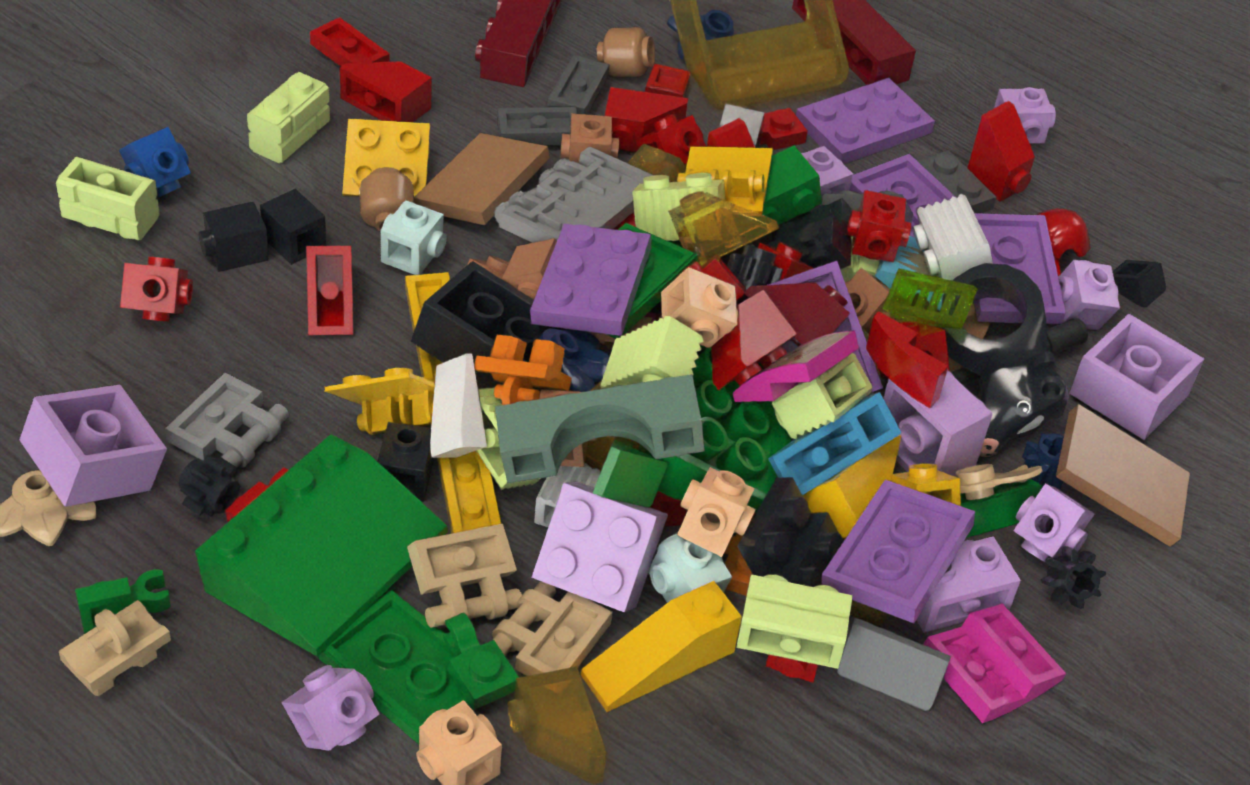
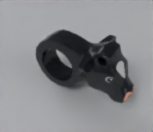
M984 263L972 267L954 278L943 294L941 313L930 325L945 330L948 356L961 366L979 374L978 399L993 413L980 455L982 457H991L996 455L1010 441L1031 435L1046 422L1063 416L1069 393L1065 382L1056 372L1054 354L1048 351L1046 314L1042 293L1037 284L1023 271L1007 264ZM983 298H997L1013 304L1022 314L1024 321L1020 328L1009 336L991 340L980 339L968 333L959 324L957 317L962 309L973 301Z

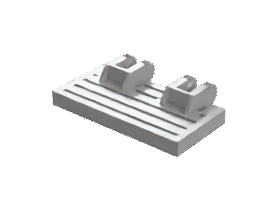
M589 146L580 153L579 163L570 162L569 159L566 160L565 158L563 160L560 159L554 164L553 168L547 169L540 174L541 177L538 178L540 184L537 185L536 196L517 191L509 197V201L502 202L495 208L494 217L499 223L500 228L532 243L553 238L557 241L564 224L613 229L634 212L632 191L639 184H644L643 178L654 175Z

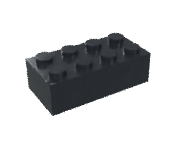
M472 261L423 303L411 342L443 363L464 354H472L475 364L476 356L490 357L497 334L512 336L527 343L523 361L529 362L534 340L539 339L545 330L551 328L557 330L566 329L531 324L530 309L534 300ZM601 343L600 350L610 356L612 350ZM475 370L479 387L493 388L498 384L504 385V383L495 381L491 373ZM594 382L595 390L601 389V383ZM533 387V389L539 390L540 393H541V390H553V389H545V388Z

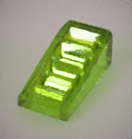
M898 268L883 309L895 319L917 321L919 324L962 330L977 288L974 285ZM917 290H921L915 306H911ZM933 292L927 310L923 309L929 293ZM944 293L947 295L939 313L936 310ZM959 295L960 298L953 315H948L955 296Z

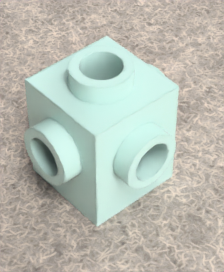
M405 200L394 214L391 213L387 216L380 230L381 262L411 274L420 275L434 257L438 258L445 248L447 235L443 233V214Z
M677 534L666 538L659 544L658 552L648 572L654 588L663 595L667 603L712 581H715L724 592L732 579V575L723 563L721 556Z

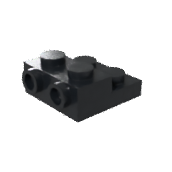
M843 198L828 205L819 206L813 212L793 222H786L778 229L772 231V242L768 246L777 248L779 242H782L803 253L799 261L812 268L837 261L841 270L851 265V236L846 235L851 207Z
M782 477L775 479L737 547L753 575L761 577L779 575L790 583L815 587L822 585V573L844 540L829 513H811L808 503L802 496L793 477Z

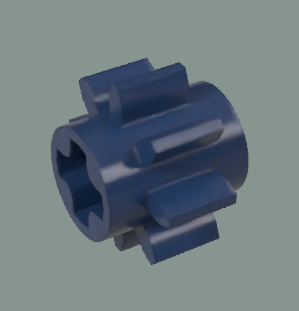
M1042 433L1038 444L1028 441L1022 455V458L1025 460L1024 465H1027L1028 468L1042 467V472L1031 478L1042 485V488L1045 483L1059 490L1062 487L1063 481L1056 477L1064 439L1062 435Z

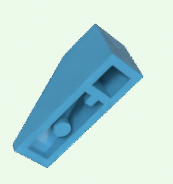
M878 392L865 397L835 422H830L826 426L823 425L811 433L808 432L806 435H801L799 438L794 439L769 457L768 460L778 478L793 477L801 494L804 495L902 434L881 393Z

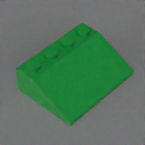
M700 345L701 350L697 352L699 358L694 360L696 367L692 368L694 374L692 376L701 415L705 451L661 458V460L667 463L668 467L658 491L674 499L683 500L692 479L701 483L711 467L717 471L732 472L741 477L746 485L755 488L747 505L756 509L755 512H757L775 479L778 478L768 458L789 444L792 438L786 429L779 424L772 401L735 402L733 392L740 387L735 380L720 390L716 388L713 384L711 347L707 348ZM639 444L638 451L652 456L643 445Z
M330 434L197 548L195 554L206 593L318 657L412 567L407 546L417 540L446 535L448 528L439 517L368 452Z

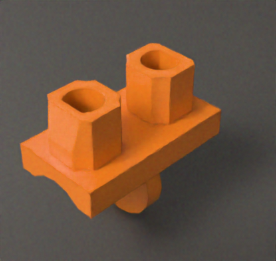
M497 334L490 357L476 356L474 368L478 372L491 373L495 381L504 383V385H496L494 389L495 398L502 399V405L513 404L519 401L538 400L540 391L533 389V387L569 391L572 378L561 372L565 348L552 341L536 339L533 343L529 362H524L523 357L527 343L519 338Z

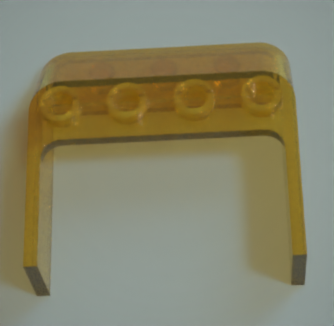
M670 0L686 66L708 101L717 109L724 110L725 104L745 107L829 90L842 84L848 76V61L832 0H804L807 18L801 23L706 40L696 0Z

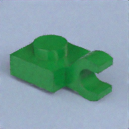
M154 569L144 572L132 586H129L128 578L126 577L112 581H101L91 586L75 589L84 634L97 627L95 616L105 609L110 610L113 614H117L137 600L144 605L148 612L158 613L169 609L171 604L168 590L157 593L150 592L154 589L165 587L163 570Z
M464 612L445 620V624L450 632L443 635V639L448 649L455 656L449 659L447 671L473 711L518 690L520 678L495 640L480 645L475 629Z

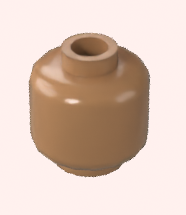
M640 27L611 28L605 34L603 42H598L597 60L610 64L609 75L611 77L643 76L648 67H653L654 40L652 36H647L644 29Z
M378 168L362 180L359 188L360 214L363 221L380 231L387 216L391 213L394 214L405 200L414 203V187L411 180L394 168Z

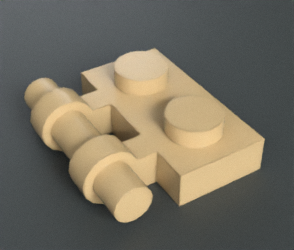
M503 524L417 540L407 546L420 594L439 591L442 600L441 605L429 607L425 611V618L429 627L446 625L445 620L463 612L469 619L481 616L495 619L506 616L508 610L517 608V601L522 596L520 590L516 588L505 591L501 577L509 576L517 571ZM479 582L482 592L481 596L465 600L461 586Z
M540 581L534 589H528L517 601L518 609L510 619H504L493 630L492 637L505 656L508 652H515L516 650L520 652L516 656L515 670L559 693L611 625L613 612L569 591L560 602L552 599L556 593V588L553 585ZM533 621H544L536 633L528 629Z

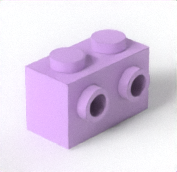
M994 536L977 541L966 540L963 542L917 618L923 633L963 623L969 613L1002 603L1010 610L1021 580Z

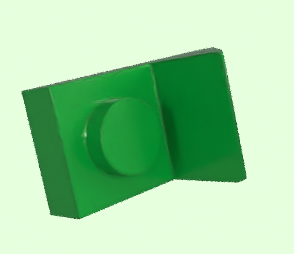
M616 436L593 494L638 506L650 507L653 504L668 465L661 459H655L651 455L634 449L633 445L635 442Z

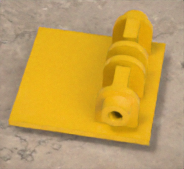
M348 119L342 196H359V188L364 178L378 168L389 167L399 170L411 180L415 197L426 186L430 149V124Z
M691 146L685 173L678 174L677 182L686 181V176L690 174L710 173L712 180H724L726 213L762 214L773 148Z
M388 369L384 371V377L373 379L365 375L347 376L343 378V384L325 387V392L362 405V413L357 416V426L361 432L366 431L369 435L385 433L388 422L412 424L421 427L432 425L435 379L414 375L412 369Z

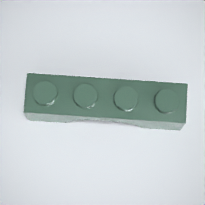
M692 374L495 406L500 454L507 484L557 476L564 458L574 448L588 440L599 437L617 436L631 439L643 445L655 459L705 451L701 415Z

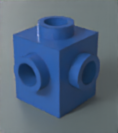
M169 127L119 149L126 164L124 171L155 180L158 197L180 188L181 185L178 179L191 173L188 167V155L183 146L178 142L176 143Z

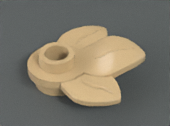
M981 464L963 468L955 473L956 477L960 478V493H965L967 500H975L993 495V487L997 485L1026 482L1042 472V467L1028 468L1027 465H1022L1006 473H994L992 464Z
M40 470L27 472L14 482L12 496L0 504V537L8 536L24 529L35 540L46 546H53L63 531L67 518L80 521L96 518L95 502L65 507Z

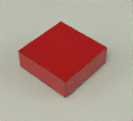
M654 64L645 87V92L685 97L690 83L691 72Z

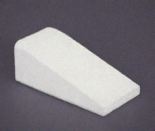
M464 354L436 366L430 438L432 458H456L487 447L472 354Z

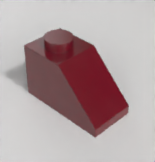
M816 282L750 286L743 295V300L745 301L764 290L797 333L790 340L796 347L812 339L835 333L850 315V312L844 308L848 304L847 300L830 285L822 289Z

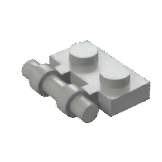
M224 373L165 428L166 441L202 460L205 459L206 455L210 456L217 450L224 454L222 456L223 459L236 467L244 468L255 457L254 451L264 441L270 442L281 432V424L289 417V413L281 404H275L268 412L261 409L260 407L263 405L262 391ZM242 424L250 428L242 437L233 434Z

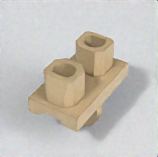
M137 600L117 614H113L107 609L95 616L97 627L59 650L60 660L95 696H100L114 687V681L119 674L132 666L144 667L156 659L157 649L171 641L170 631L164 625L155 621L144 605Z

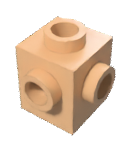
M688 267L661 292L662 319L665 316L673 317L702 335L704 342L699 345L710 348L725 334L730 333L737 325L738 310L736 308L734 285Z
M710 467L701 483L692 479L680 506L687 509L688 512L677 535L722 557L734 532L743 536L756 509L747 504L755 488L746 485L741 477L732 472L717 471Z
M464 700L448 710L441 709L434 712L426 719L423 725L419 726V751L416 753L421 769L429 779L435 780L437 778L442 785H484L500 775L502 744L498 741L490 721L482 714L476 715Z

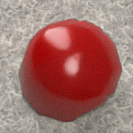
M1055 208L1037 214L1045 215L1053 255L1056 259H1060L1062 254L1069 249H1072L1079 258L1085 256L1091 249L1088 228L1082 216L1077 212Z

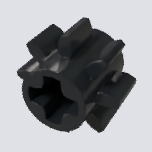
M745 245L742 255L731 253L727 265L743 284L745 291L750 286L769 285L780 281L783 269L774 266L776 254L750 245Z
M206 455L204 460L197 458L191 461L179 478L180 491L187 495L182 505L199 516L206 513L212 517L215 512L219 514L224 513L238 498L240 493V484L238 480L232 477L237 467L220 456L214 459Z
M1063 546L1062 556L1055 559L1048 557L1045 559L1049 565L1047 576L1040 580L1041 583L1055 589L1051 595V600L1062 605L1069 598L1071 605L1082 609L1085 604L1084 599L1093 595L1097 597L1102 595L1098 588L1100 578L1104 577L1106 572L1092 565L1096 558L1094 553L1084 550L1078 555L1075 549ZM1071 573L1076 576L1075 582L1070 578Z

